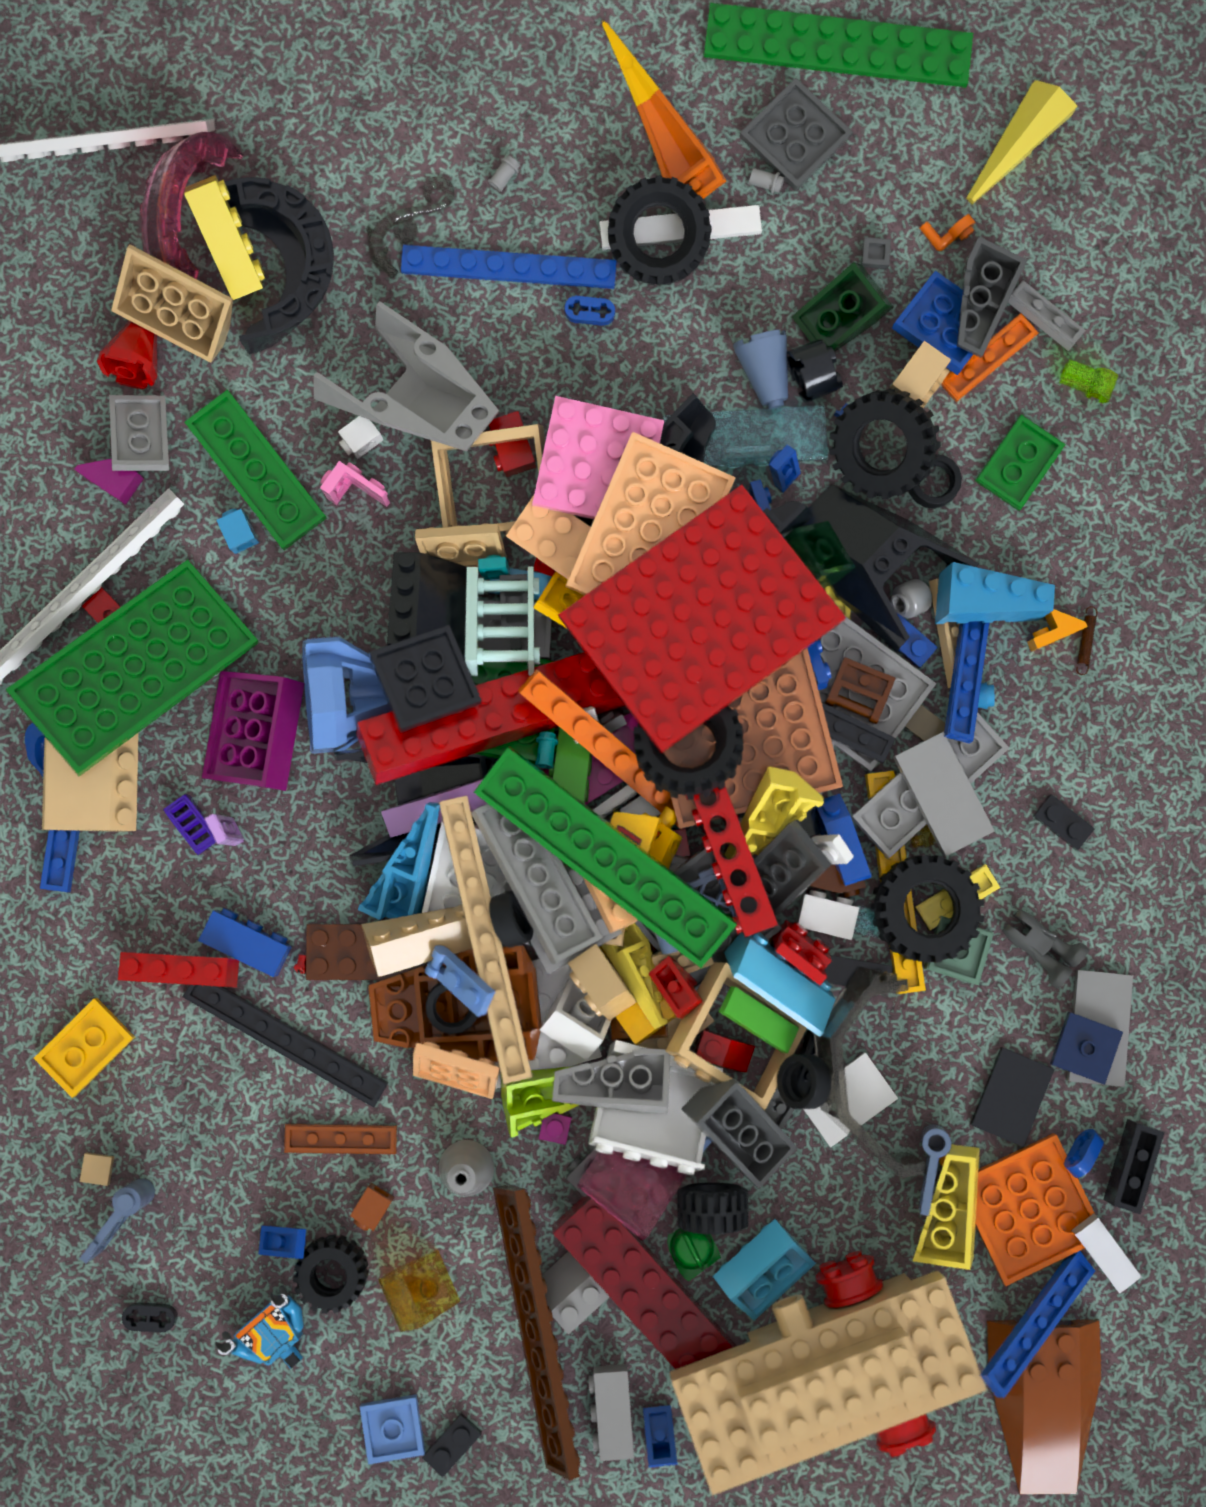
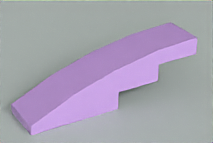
M483 779L463 786H456L436 794L433 793L381 811L390 838L409 833L412 825L419 819L425 810L424 807L429 802L439 803L440 801L467 796L471 812L488 804L473 793ZM439 810L437 824L441 823L442 820L441 810Z

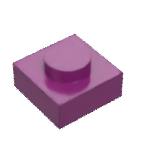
M554 1113L544 1118L539 1139L566 1145L572 1116Z

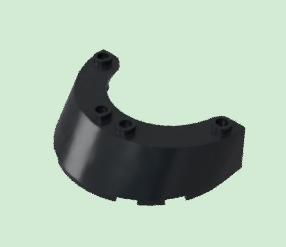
M245 177L224 181L230 193V199L227 202L230 208L236 207L242 221V227L251 228L268 237L279 249L286 269L285 287L279 302L262 309L263 319L251 325L246 330L245 335L239 336L240 342L249 355L263 351L281 341L316 309L328 289L334 266V250L331 235L318 209L306 199V196L289 185L284 186L272 182L270 179L259 177Z
M692 393L664 423L660 444L704 463L707 444L716 428V419L698 397ZM789 501L775 509L769 510L766 508L763 510L782 536L798 529L813 517L808 507L798 501Z

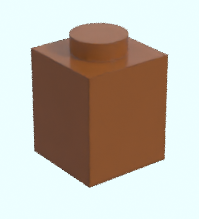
M370 1183L350 1217L355 1219L353 1222L359 1228L366 1231L368 1229L374 1231L395 1197Z

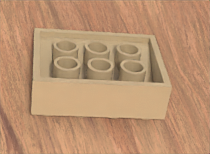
M129 245L111 311L211 363L225 344L231 324L233 298Z
M139 733L80 777L45 738L42 830L136 831Z

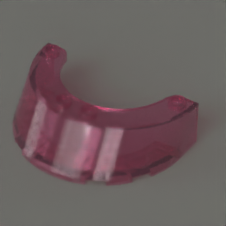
M214 132L193 134L169 148L159 158L151 175L148 176L144 199L140 205L143 251L195 279L198 277L199 270L191 262L186 249L180 248L177 232H181V204L187 181L193 172L204 173L208 162L217 167H224L226 158H243V153L224 136Z

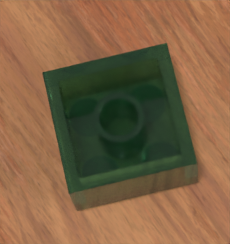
M829 521L794 528L784 537L822 587L834 585L855 568Z

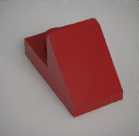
M671 956L666 957L648 973L677 1018L683 1019L703 1002L694 989L697 981Z

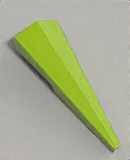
M570 1067L531 1070L532 1077L506 1084L503 1083L500 1073L501 1098L510 1137L519 1135V1130L531 1124L535 1127L542 1124V1119L556 1112L562 1114L579 1105L552 1100L555 1071Z

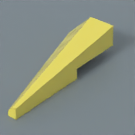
M1037 80L1032 83L966 198L972 205L1073 115L1077 105L1059 86Z
M768 766L740 822L751 855H759L788 824L794 820L803 821L811 808L814 806L820 807L824 803L823 797L794 771ZM729 844L725 856L727 859H732L736 855V849Z
M634 923L625 927L623 946L602 945V948L653 1028L657 1029L668 1022L667 1018H663L660 1001L662 1000V995L660 992H657L656 985L648 974L655 968L651 958L650 942Z

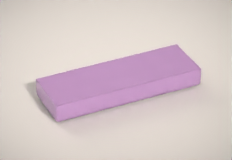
M217 814L204 818L217 844L236 846L244 842V838L234 818Z

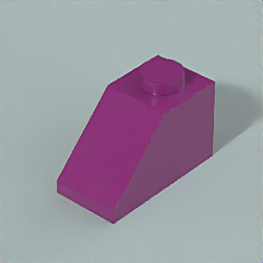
M112 458L80 464L74 469L81 476L125 505L144 480L138 474V471H112Z

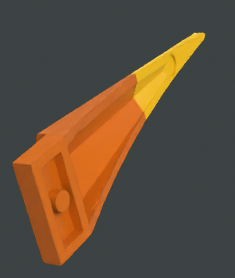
M603 21L602 25L640 114L662 177L671 179L674 177L685 185L689 184L692 186V190L697 195L700 194L704 199L727 181L715 162V158L610 25Z

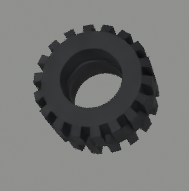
M713 1182L689 1184L677 1190L678 1227L698 1234H728L747 1228L749 1226L748 1190L736 1184Z
M329 1235L327 1238L320 1237L305 1249L304 1258L299 1259L295 1264L294 1271L296 1273L293 1276V1283H297L295 1288L296 1294H302L301 1301L304 1305L307 1302L312 1304L311 1310L316 1311L317 1308H320L323 1314H327L329 1310H333V1314L338 1313L342 1308L347 1309L350 1307L353 1301H356L361 1294L368 1278L369 1271H366L368 1261L363 1258L364 1251L362 1248L358 1250L355 1247L357 1243L354 1240L348 1242L346 1241L347 1237L342 1235L339 1238H335V1235ZM331 1259L339 1262L345 1269L346 1283L342 1287L334 1289L322 1285L316 1275V1266L320 1261Z

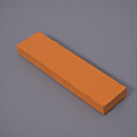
M1020 313L991 337L982 358L973 354L958 375L952 371L949 372L941 386L955 402L959 401L1037 336L1039 332Z

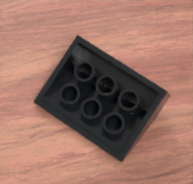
M394 552L387 646L450 625L465 660L467 567L420 552Z

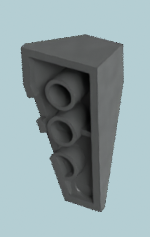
M980 236L977 238L966 261L957 346L982 358L1026 265L1027 259Z

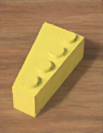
M951 1144L913 1262L970 1270L974 1259L980 1148Z

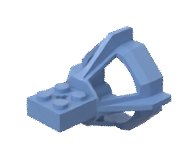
M340 637L316 638L303 641L302 664L311 753L346 750L358 741L357 722L392 711L368 653ZM343 678L350 679L349 697L350 704L353 706V712L347 715Z

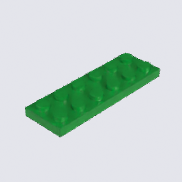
M228 389L185 421L188 428L283 550H286L327 519Z

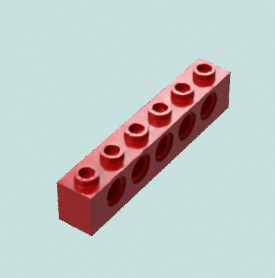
M726 787L721 790L715 788L710 791L716 797L715 803L706 806L699 799L701 794L694 795L693 803L696 809L691 810L696 825L703 826L706 836L701 837L706 852H712L716 862L711 865L716 879H723L726 889L721 892L727 907L732 905L736 916L732 918L737 922L736 932L737 934L743 932L745 938L777 926L778 923ZM718 817L725 821L726 828L724 831L714 832L710 828L709 823L713 818ZM724 844L734 846L736 849L735 857L732 859L723 858L720 855L721 846ZM742 871L746 876L745 884L742 886L733 885L730 881V874L732 872ZM750 897L754 899L756 909L753 913H745L741 910L740 902L743 898Z

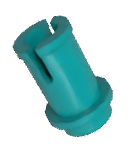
M540 732L539 737L536 738L538 751L535 766L542 769H552L555 745L558 744V740L554 733Z

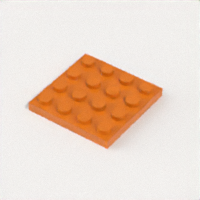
M1055 1133L978 1169L975 1226L1004 1286H1008L1085 1249L1072 1229L1095 1213L1078 1178L1072 1176L1064 1166L1067 1155Z

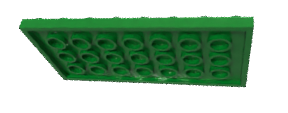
M186 560L9 686L6 692L78 777H80L257 645L258 639L190 561Z

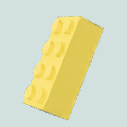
M216 175L185 187V197L231 298L235 300L262 289V280L265 279V273L259 259L253 260L251 256L254 251L248 234H242L239 229L242 226V221L236 207L230 208L227 202L230 199V193L224 180L218 181Z

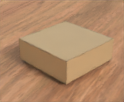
M85 1153L80 1182L104 1186L110 1185L114 1156Z

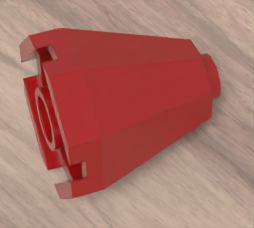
M129 321L100 351L97 363L102 374L109 377L111 373L116 376L115 382L140 390L146 389L148 383L150 386L154 385L157 378V335Z

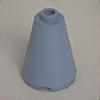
M780 330L766 331L750 336L751 340H749V343L744 344L743 339L734 343V352L761 405L768 406L769 410L784 406L783 401L788 399L786 331L783 330L781 333Z

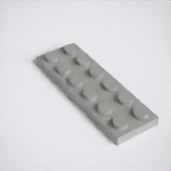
M978 712L973 742L965 743L947 738L970 784L1009 749L1007 744ZM901 772L894 776L851 815V819L886 858H890L927 824Z
M489 804L483 805L471 812L552 965L602 939L597 926L558 857Z

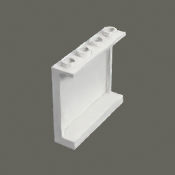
M615 1040L610 1044L607 1057L620 1056L645 1047ZM670 1055L668 1114L596 1107L589 1144L596 1146L595 1150L601 1153L612 1154L613 1151L624 1153L623 1158L640 1161V1158L651 1160L650 1164L653 1166L667 1168V1165L678 1167L677 1171L680 1173L694 1175V1172L703 1170L705 1167L704 1164H701L706 1135L681 1108L700 1088L714 1085V1083L711 1081L706 1083L694 1075L695 1070L690 1067L686 1069L677 1065V1062L674 1061L675 1057ZM714 1066V1067H716L717 1069H719L720 1071L723 1072V1068Z

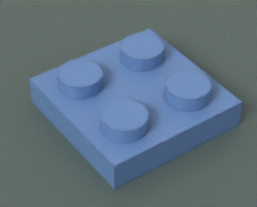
M417 1394L362 1403L360 1405L368 1464L425 1454Z

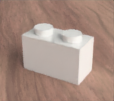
M810 890L809 895L802 894L796 918L797 923L808 930L852 940L859 907L852 906L853 900L837 897L836 901L825 899V893Z

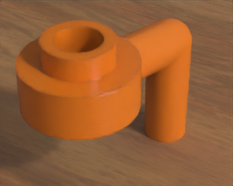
M967 214L954 224L942 238L928 221L919 229L937 251H943L958 238L964 241L975 231L973 226L976 222L970 214Z

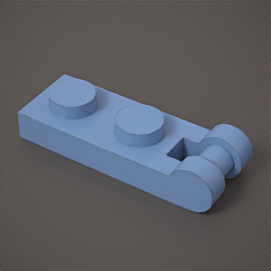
M436 945L432 952L433 959L428 962L425 973L440 981L476 1016L485 1015L496 991L448 948Z

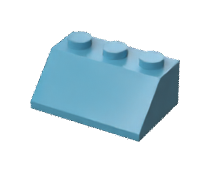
M774 1219L770 1224L765 1225L754 1239L745 1244L729 1262L724 1263L719 1271L713 1275V1278L728 1298L755 1321L816 1263L790 1233Z

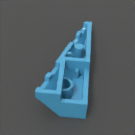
M429 802L426 804L425 810L419 819L414 822L411 831L402 840L382 870L383 873L377 882L370 888V893L359 905V911L378 920H382L385 917L393 919L422 912L440 810L439 803Z

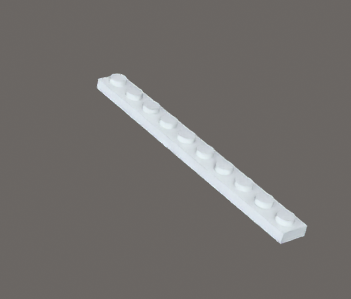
M169 488L0 650V684L6 675L16 670L22 664L23 659L31 651L33 652L41 646L43 640L51 632L57 631L61 627L62 622L71 613L78 611L82 602L91 594H95L110 575L116 574L129 557L136 555L149 538L157 535L161 526L167 520L174 518L179 513L184 503Z

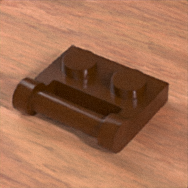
M844 657L825 704L832 707L837 705L869 718V722L877 724L896 678ZM841 687L876 701L874 708L839 695Z

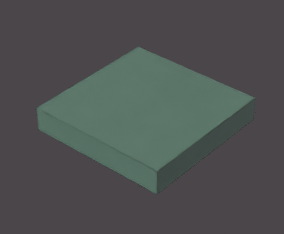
M939 916L940 921L934 934L944 930L951 922V919ZM977 927V931L980 933L977 938L970 940V947L967 950H961L957 953L958 956L953 959H945L938 963L926 962L924 969L979 986L994 932Z

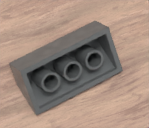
M735 1079L700 1088L681 1108L726 1158L758 1189L765 1184L797 1149V1146Z

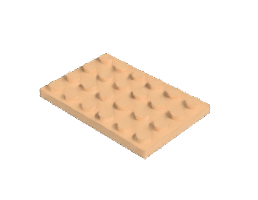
M632 432L565 587L583 595L588 594L728 495L736 477Z

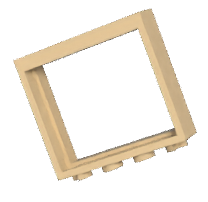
M535 424L482 432L471 447L534 438L539 472L545 447L543 425ZM431 440L442 526L454 527L457 526L447 450L457 448ZM516 521L498 523L500 532L505 531L507 535Z
M714 962L697 990L703 1002L681 1020L666 1052L675 1057L674 1061L677 1062V1065L686 1069L688 1067L696 1071L694 1075L706 1083L711 1081L714 1084L732 1080L731 1077L690 1051L689 1048L723 984L739 988L799 1028L788 1053H782L775 1049L754 1092L741 1085L763 1110H766L777 1088L779 1068L786 1058L794 1054L807 1028L733 977L730 966L727 963Z

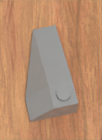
M641 1048L620 1056L607 1057L605 1060L594 1063H585L555 1071L552 1100L555 1102L635 1112L668 1114L670 1054L666 1052V1049Z

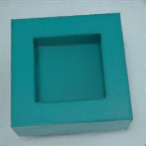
M489 555L486 558L478 559V569L484 580L499 579L500 575H510V567L506 557Z

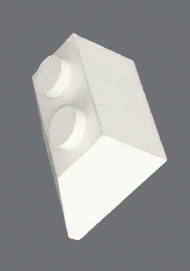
M569 977L547 1012L540 1031L587 1060L603 1042L611 1020L609 1021L604 1015L599 1017L590 1008L584 999V996L588 993L584 994Z

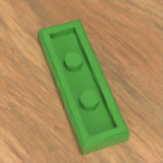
M730 987L719 1010L721 1014L782 1053L789 1052L799 1030L797 1026L737 987Z

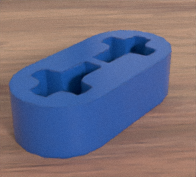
M572 296L566 301L564 306L567 319L574 323L604 326L610 324L615 317L614 304L604 298ZM578 303L581 309L588 311H579L578 315H573V310L569 308H574L575 304ZM601 306H605L607 311L611 313L606 314L605 318H600V313L591 312V310L600 311Z
M1087 1129L1078 1135L1064 1161V1166L1075 1178L1086 1175L1092 1169L1103 1147L1104 1141L1094 1129Z

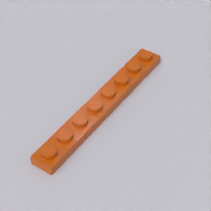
M536 669L518 690L520 694L659 812L662 813L666 806L674 811L670 792L664 789L662 792L658 791L652 781L648 782L645 779L642 769H639L636 754Z

